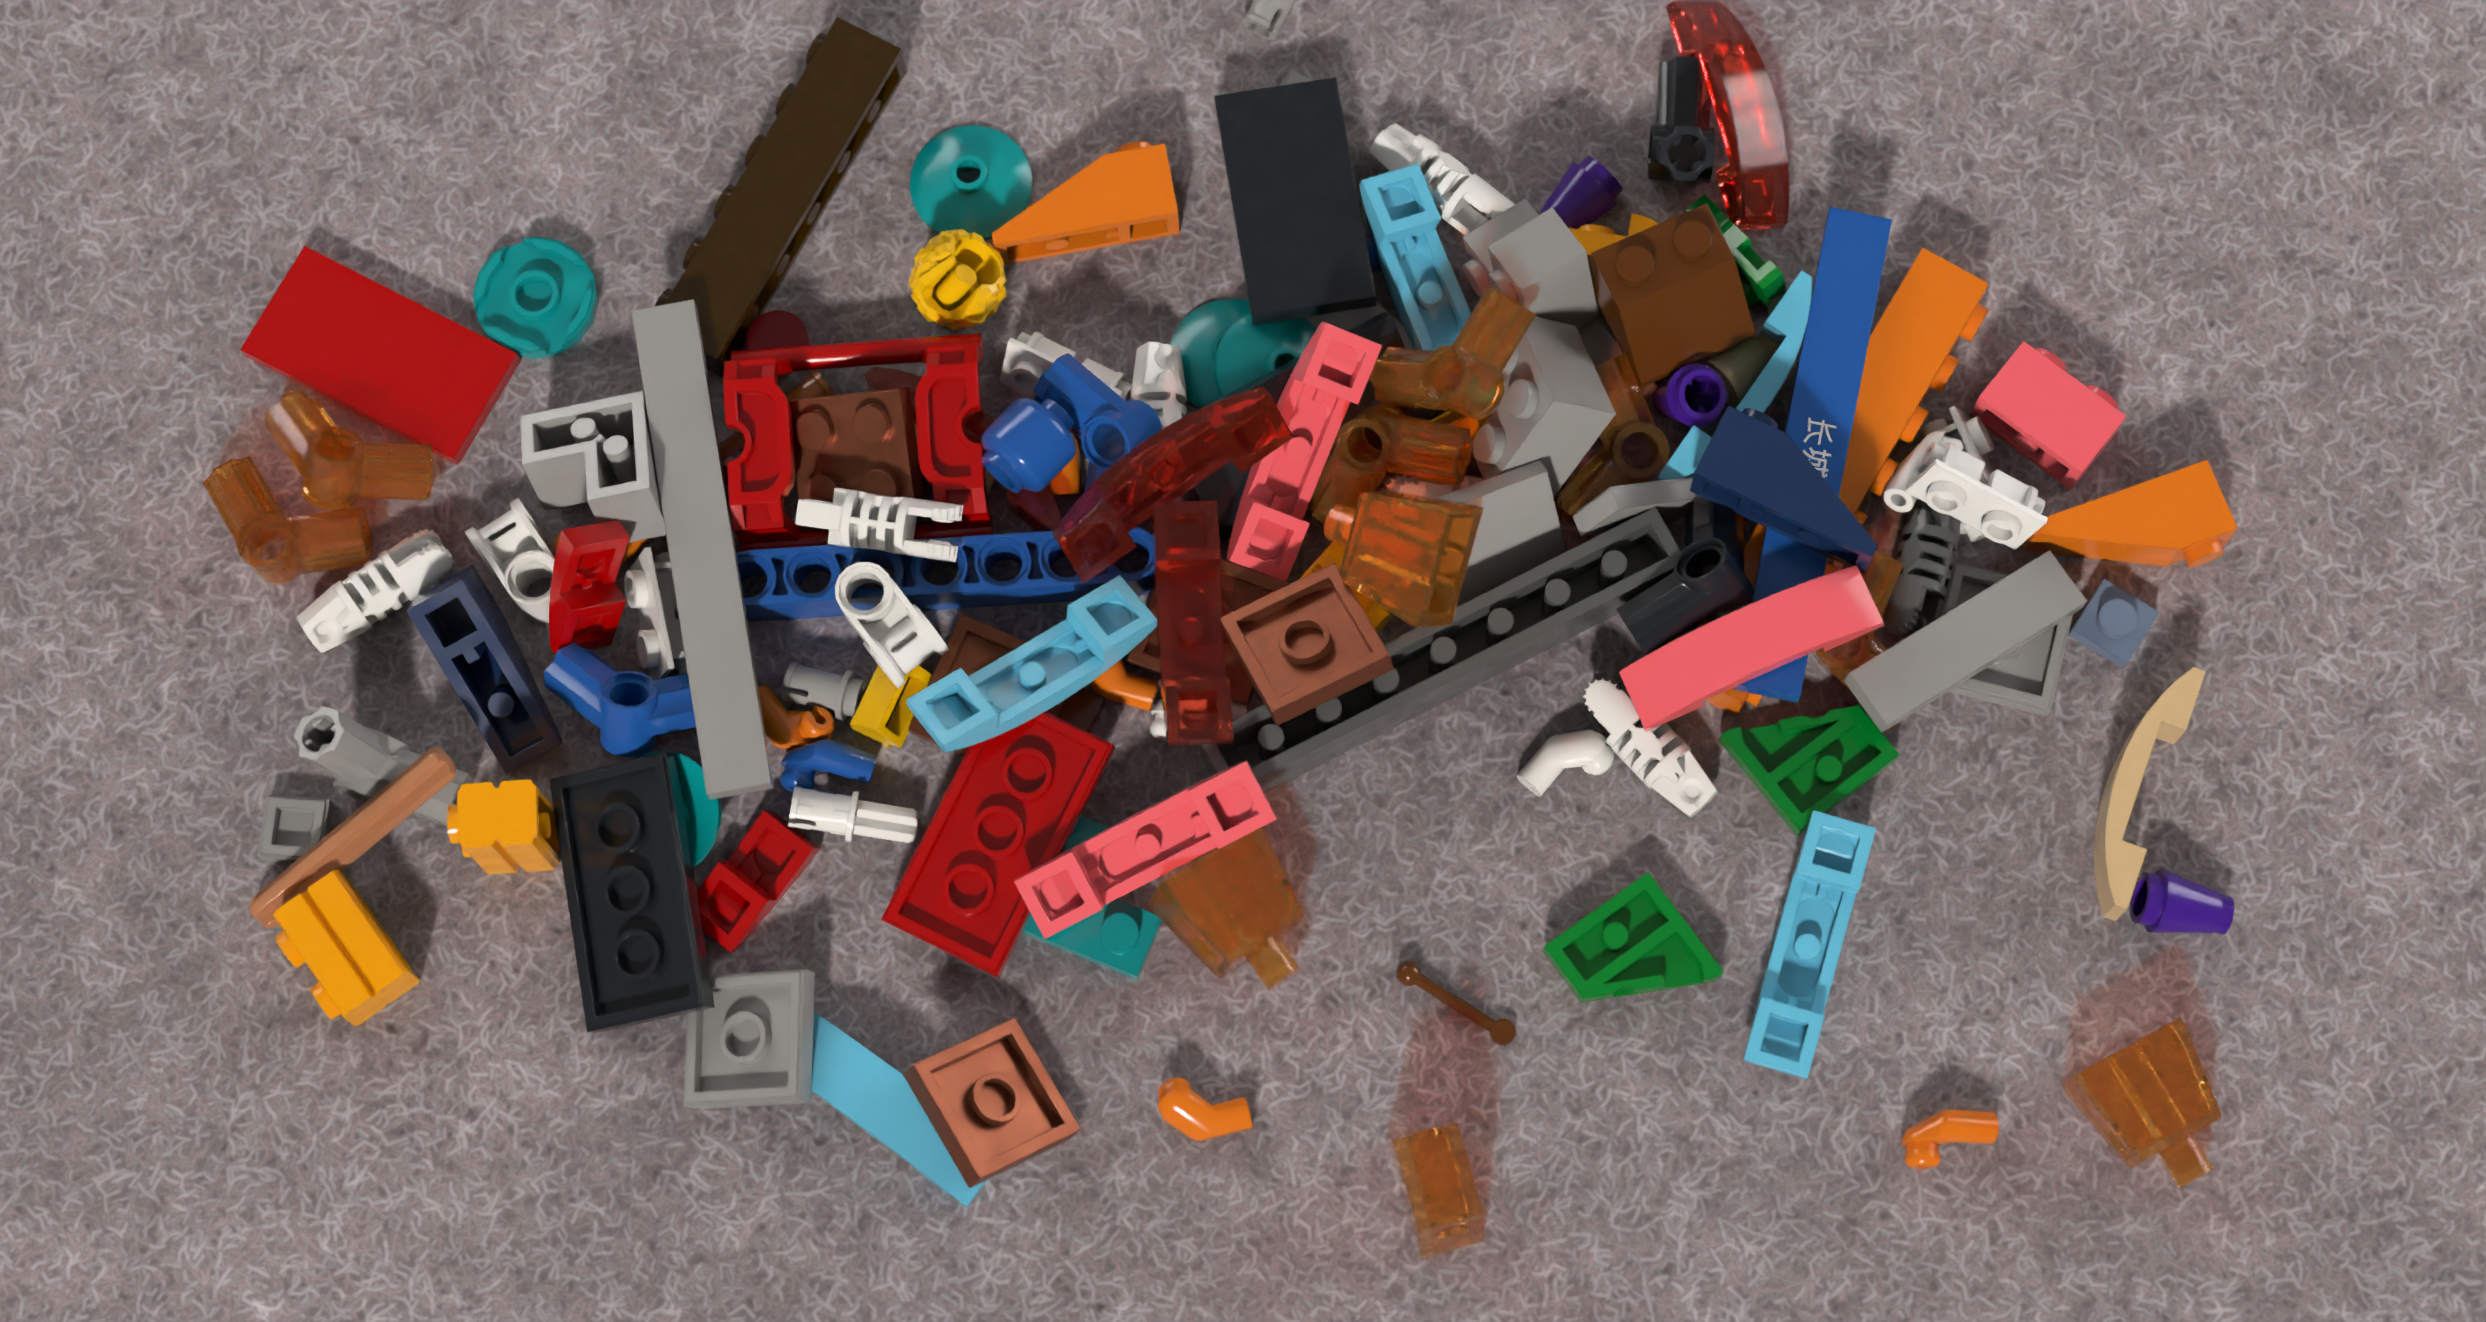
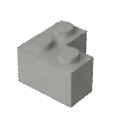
M1525 198L1463 236L1468 262L1462 265L1464 274L1480 297L1489 293L1498 307L1495 308V312L1502 327L1505 326L1514 312L1574 325L1578 330L1599 318L1587 252L1553 208L1538 215Z
M1514 312L1500 333L1491 341L1487 351L1482 356L1501 402L1485 424L1479 428L1469 446L1484 480L1540 460L1548 472L1554 497L1616 415V412L1576 326Z
M643 390L520 416L522 465L544 511L588 502L597 523L613 520L620 521L630 536L628 543L666 535Z

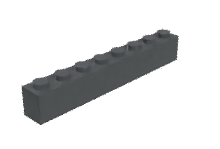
M1654 507L1385 643L1384 646L1390 654L1394 670L1276 726L1264 704L1199 737L1200 757L1210 776L1247 760L1265 794L1619 614L1616 610L1617 608L1674 572L1675 560L1681 551L1657 508Z

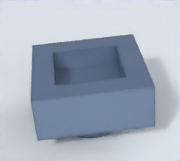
M2104 578L2068 636L2124 669L2159 614V611Z

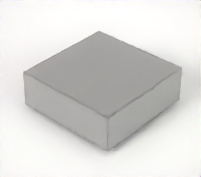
M266 794L257 857L262 861L294 863L330 833L334 803L330 799Z

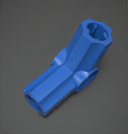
M1069 353L1062 355L1041 375L1033 392L1035 393L1034 399L1040 404L1048 398L1060 405L1074 421V426L1070 430L1081 438L1082 449L1089 460L1082 518L1087 521V527L1090 528L1138 527L1148 454L1159 445L1162 437V424L1159 416L1150 405L1141 400L1131 399L1125 401Z
M575 642L558 650L554 660L544 671L545 687L599 727L601 745L606 751L616 756L637 757L643 755L655 747L658 736L696 728L688 673L653 680L651 677L640 672H619L591 650L582 648Z

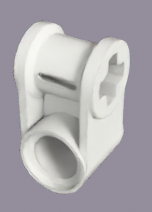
M516 498L510 502L511 510L479 530L471 527L464 532L495 579L499 578L520 611L532 621L549 623L550 589L539 597H527L526 593L529 586L535 580L540 578L552 579L555 558L547 547L549 543L520 499Z
M857 562L846 567L839 575L835 585V597L841 610L864 641L863 645L897 689L905 684L904 676L934 653L942 656L949 650L944 640L915 604L912 605L889 574L879 565L871 562ZM865 583L880 585L884 589V595L876 607L870 610H859L851 605L852 594L859 586Z

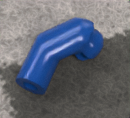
M822 739L788 751L781 761V765L785 768L781 773L780 783L784 789L794 792L795 786L812 789L815 783V776L829 772L867 784L874 770L876 754L834 740Z

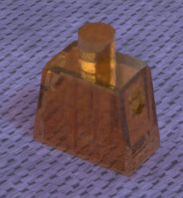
M1366 491L1359 497L1356 509L1343 504H1338L1331 509L1324 524V535L1327 540L1345 546L1339 569L1342 582L1414 627L1451 625L1483 507L1405 492Z
M1262 827L1220 849L1216 848L1158 885L1148 902V906L1155 915L1219 978L1227 976L1249 962L1268 991L1283 984L1301 969L1281 940L1291 934L1304 917L1303 910Z
M2181 1017L2077 1073L2062 1085L2069 1098L2130 1169L2159 1154L2179 1188L2214 1169L2194 1134L2219 1120L2221 1113L2186 1024Z
M1447 1121L1388 1137V1146L1420 1259L1484 1242L1482 1206L1457 1122ZM1460 1225V1226L1455 1227V1228H1453V1229H1449V1230H1445V1231H1440V1230H1442V1229H1444V1228H1447V1227H1450V1226Z

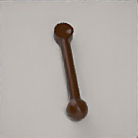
M1404 961L1397 967L1396 977L1401 984L1418 986L1489 1031L1490 1038L1495 1044L1504 1046L1514 1040L1516 1028L1510 1020H1494L1421 974L1420 966L1416 962Z

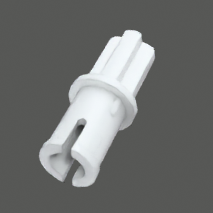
M795 786L788 827L844 835L845 842H851L852 836L855 834L910 843L916 838L919 814L912 808L859 800V791H853L852 796Z

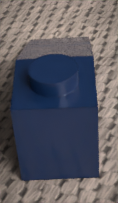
M1728 406L1694 472L1690 491L1848 567L1857 565L1860 573L1865 574L1878 545L1787 433L1777 429V422L1770 416L1751 408H1745L1741 412Z
M472 564L419 593L406 611L504 772L507 774L561 745L563 740L508 622L474 565Z

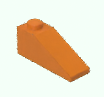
M1132 142L1122 145L1116 152L1104 154L995 230L991 233L993 245L1000 252L1004 264L1180 234L1178 208L1166 145L1152 146L1148 142Z
M2208 460L2047 516V523L2028 538L2022 546L2024 551L2046 553L2050 550L2052 554L2158 566H2169L2186 560L2188 567L2193 568L2222 556L2225 553L2222 546L2226 545L2238 527Z

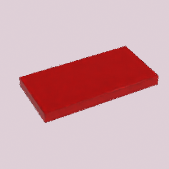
M306 246L301 250L240 349L245 357L456 465H459L521 362L517 353Z
M1044 712L1010 731L969 746L881 920L999 979L1031 916L1014 881L1063 853L1115 750L1114 744L1048 712Z

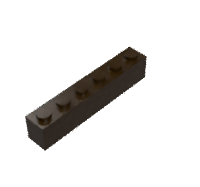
M838 17L827 34L821 32L813 40L806 56L805 63L807 68L796 85L790 83L783 90L775 109L777 118L766 136L759 134L751 143L744 162L747 168L736 186L729 185L723 190L714 209L715 221L704 238L699 236L691 243L683 260V269L685 271L674 289L667 288L664 290L655 306L694 299L698 311L707 370L721 377L724 376L725 361H731V351L743 349L750 325L765 312L907 73L901 48Z

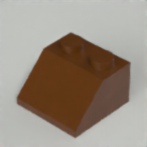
M1707 203L1591 253L1589 267L1595 298L1640 388L1667 377L1686 365L1699 363L1755 338L1756 333L1735 258Z

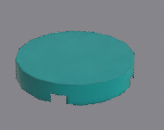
M538 236L522 239L523 243L515 244L510 248L507 245L490 256L478 272L472 294L478 322L489 339L517 353L520 357L530 359L559 355L579 343L594 323L599 303L595 276L581 254L562 241Z

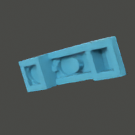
M1419 164L1363 179L1359 184L1363 207L1382 273L1407 335L1434 385L1452 409L1499 395L1482 357L1487 351L1492 338L1489 331L1479 333L1436 231L1441 216Z
M1803 270L1800 271L1760 330L1761 334L1778 344L1779 348L1736 408L1741 412L1745 408H1751L1765 413L1785 382L1796 359L1808 322L1812 296V277ZM1693 425L1655 481L1692 477L1712 437Z
M1118 575L1067 605V619L970 676H967L962 668L957 669L907 699V707L943 752L959 750L981 743L1030 721L1091 683L1143 641L1157 627L1158 620L1121 575Z
M1812 811L1781 913L1743 1061L1808 1079L1825 1017L1823 1015L1855 897L1860 890L1876 828L1819 811Z
M814 1012L811 1093L816 1094L912 1165L916 1171L965 1207H968L987 1180L969 1188L903 1074Z

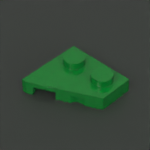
M1704 194L1688 207L1686 212L1706 203L1708 204L1735 258L1748 308L1759 302L1770 315L1787 291L1783 273L1771 260L1765 263L1750 246L1752 243L1749 238Z
M1859 705L1829 710L1825 715L1816 717L1802 715L1781 719L1777 724L1741 730V727L1732 728L1724 732L1719 739L1722 746L1796 837L1807 829L1813 810L1827 814L1897 761L1900 756Z
M1649 872L1550 941L1542 950L1580 1003L1712 983L1724 973Z

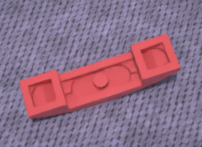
M1321 322L1292 371L1264 432L1240 500L1226 559L1287 582L1310 525L1309 522L1303 520L1349 404L1350 402L1359 404L1382 345L1326 322Z
M1857 565L1788 588L1718 618L1649 653L1619 671V674L1647 732L1705 706L1704 700L1818 649L1823 648L1824 652L1884 626V622Z
M1245 760L1105 829L1017 878L1014 883L1044 939L1101 911L1106 904L1215 848L1220 849L1275 821L1277 816L1250 765Z

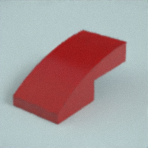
M619 520L562 529L553 565L549 602L550 648L555 656L558 650L573 642L582 648L588 649L612 644L626 603V599L615 584V580L630 536Z
M763 810L729 859L718 862L697 891L703 931L730 953L735 952L807 868L821 848L796 828H789L788 822L773 810Z

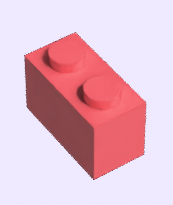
M2023 341L1978 397L1969 416L1971 418L1978 416L1987 430L2071 491L2114 437L2125 420L2126 415L2118 410L2116 401L2106 391L2094 385L2086 387L2068 374L2065 364L2055 354L2043 348L2034 349Z

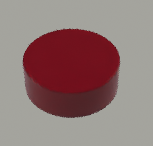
M782 310L769 311L760 315L750 325L746 336L747 350L811 345L804 323L796 315ZM794 372L787 373V374H783V375H777V376H785V375L792 374V373H794Z

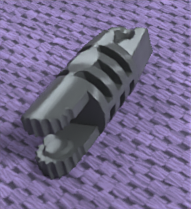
M1918 498L1910 510L1901 536L1903 542L1899 544L1897 553L1900 558L1895 561L1893 572L1896 575L1891 577L1885 605L1886 611L1883 614L1884 627L1892 634L1903 635V640L1941 617L1947 594L1945 585L1949 584L1951 571L1949 568L1953 567L1955 559L1953 551L1957 550L1960 534V520L1933 510L1926 502Z

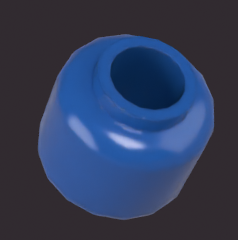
M1017 398L984 432L982 445L985 454L982 456L981 461L991 475L1010 491L1019 493L1023 488L1032 492H1040L1076 454L1077 447L1073 436L1069 432L1074 426V421L1060 405L1047 398L1040 404L1029 398Z

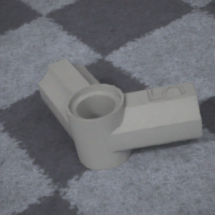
M321 706L314 714L302 717L294 734V738L300 748L299 756L334 777L333 787L361 801H363L365 796L369 797V799L372 798L422 756L412 752V748L402 741L380 731L363 727L362 724L355 722L348 715ZM456 769L455 778L414 811L412 815L422 819L426 818L436 822L438 825L447 827L448 806L457 804V791L462 784L472 783V776Z

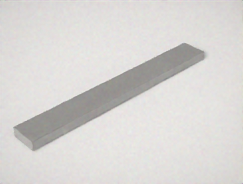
M693 299L632 310L706 794L712 800L772 789L774 785L697 306Z

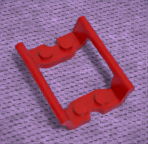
M982 334L731 351V361H725L724 363L725 424L729 429L742 432L745 438V447L741 455L735 460L727 462L729 507L733 531L736 533L740 543V552L758 549L830 545L827 544L829 530L803 532L788 515L784 514V499L788 496L794 485V444L792 411L788 398L778 387L777 375L795 371L917 362L926 364V373L919 381L915 395L918 459L921 472L933 487L934 501L963 505L961 521H953L952 523L938 522L932 519L930 523H917L913 539L994 535L993 520L987 500L985 466L981 461L984 455V448L981 443H974L967 439L964 433L967 419L972 414L982 411L979 361L983 358Z

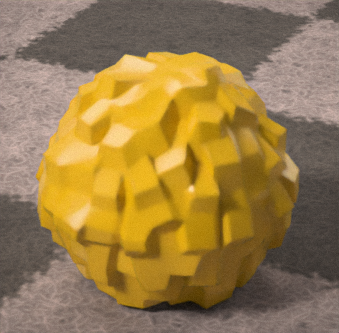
M964 229L941 231L937 236L930 239L925 248H921L914 257L915 265L909 277V287L912 290L911 297L918 305L917 310L928 322H936L939 326L950 327L953 331L960 330L962 327L969 329L975 324L983 323L987 317L995 315L998 306L1007 295L1006 287L1004 286L1006 282L1003 268L1004 261L1000 252L990 243L985 242L983 237L975 232L968 233Z

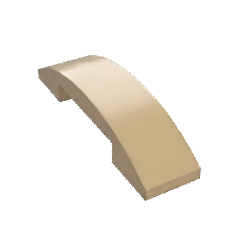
M2193 667L2178 678L2157 699L2135 726L2113 764L2099 806L2094 840V875L2097 896L2102 915L2107 919L2116 921L2128 909L2147 851L2143 847L2123 841L2122 839L2155 740L2159 739L2174 745L2187 730L2206 671Z

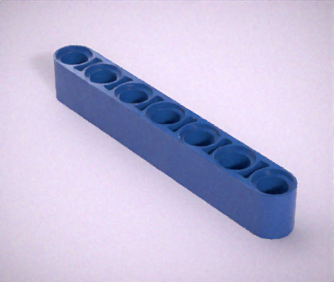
M1132 526L932 538V540L947 541L951 545L958 546L956 562L899 555L868 548H850L835 545L758 549L736 553L741 581L754 575L767 579V585L763 592L755 597H743L746 617L749 621L845 616L835 597V585L839 575L845 568L857 562H871L882 568L892 570L895 573L893 581L912 605L915 604L921 611L1072 602L1118 575H1121L1137 596H1142L1154 589L1161 570L1160 554L1156 540L1144 529ZM916 539V540L929 541L930 539ZM1128 552H1139L1149 560L1144 569L1133 574L1120 571L1115 566V563L1120 556ZM1077 556L1085 562L1082 571L1073 577H1060L1052 571L1053 565L1061 557ZM1002 560H1014L1022 566L1019 574L1009 581H996L989 576L992 566ZM943 563L951 564L958 569V574L954 580L946 585H932L926 581V575L936 565ZM819 571L831 575L828 586L821 592L810 594L799 590L802 580L810 573ZM861 585L853 592L851 605L859 610H870L881 602L884 589L874 590Z

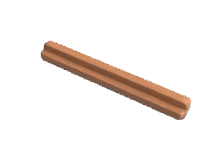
M439 747L430 748L254 895L249 906L253 917L266 928L278 926L279 923L273 916L276 909L299 893L306 892L309 886L332 870L339 869L341 872L344 871L455 778L457 766L451 757Z

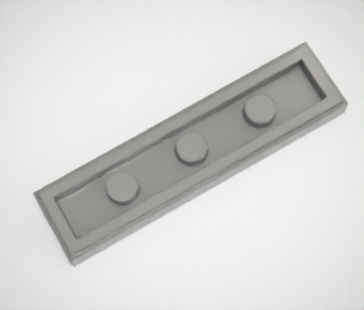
M2049 550L1851 671L1844 679V682L1882 733L2076 613L2088 601Z

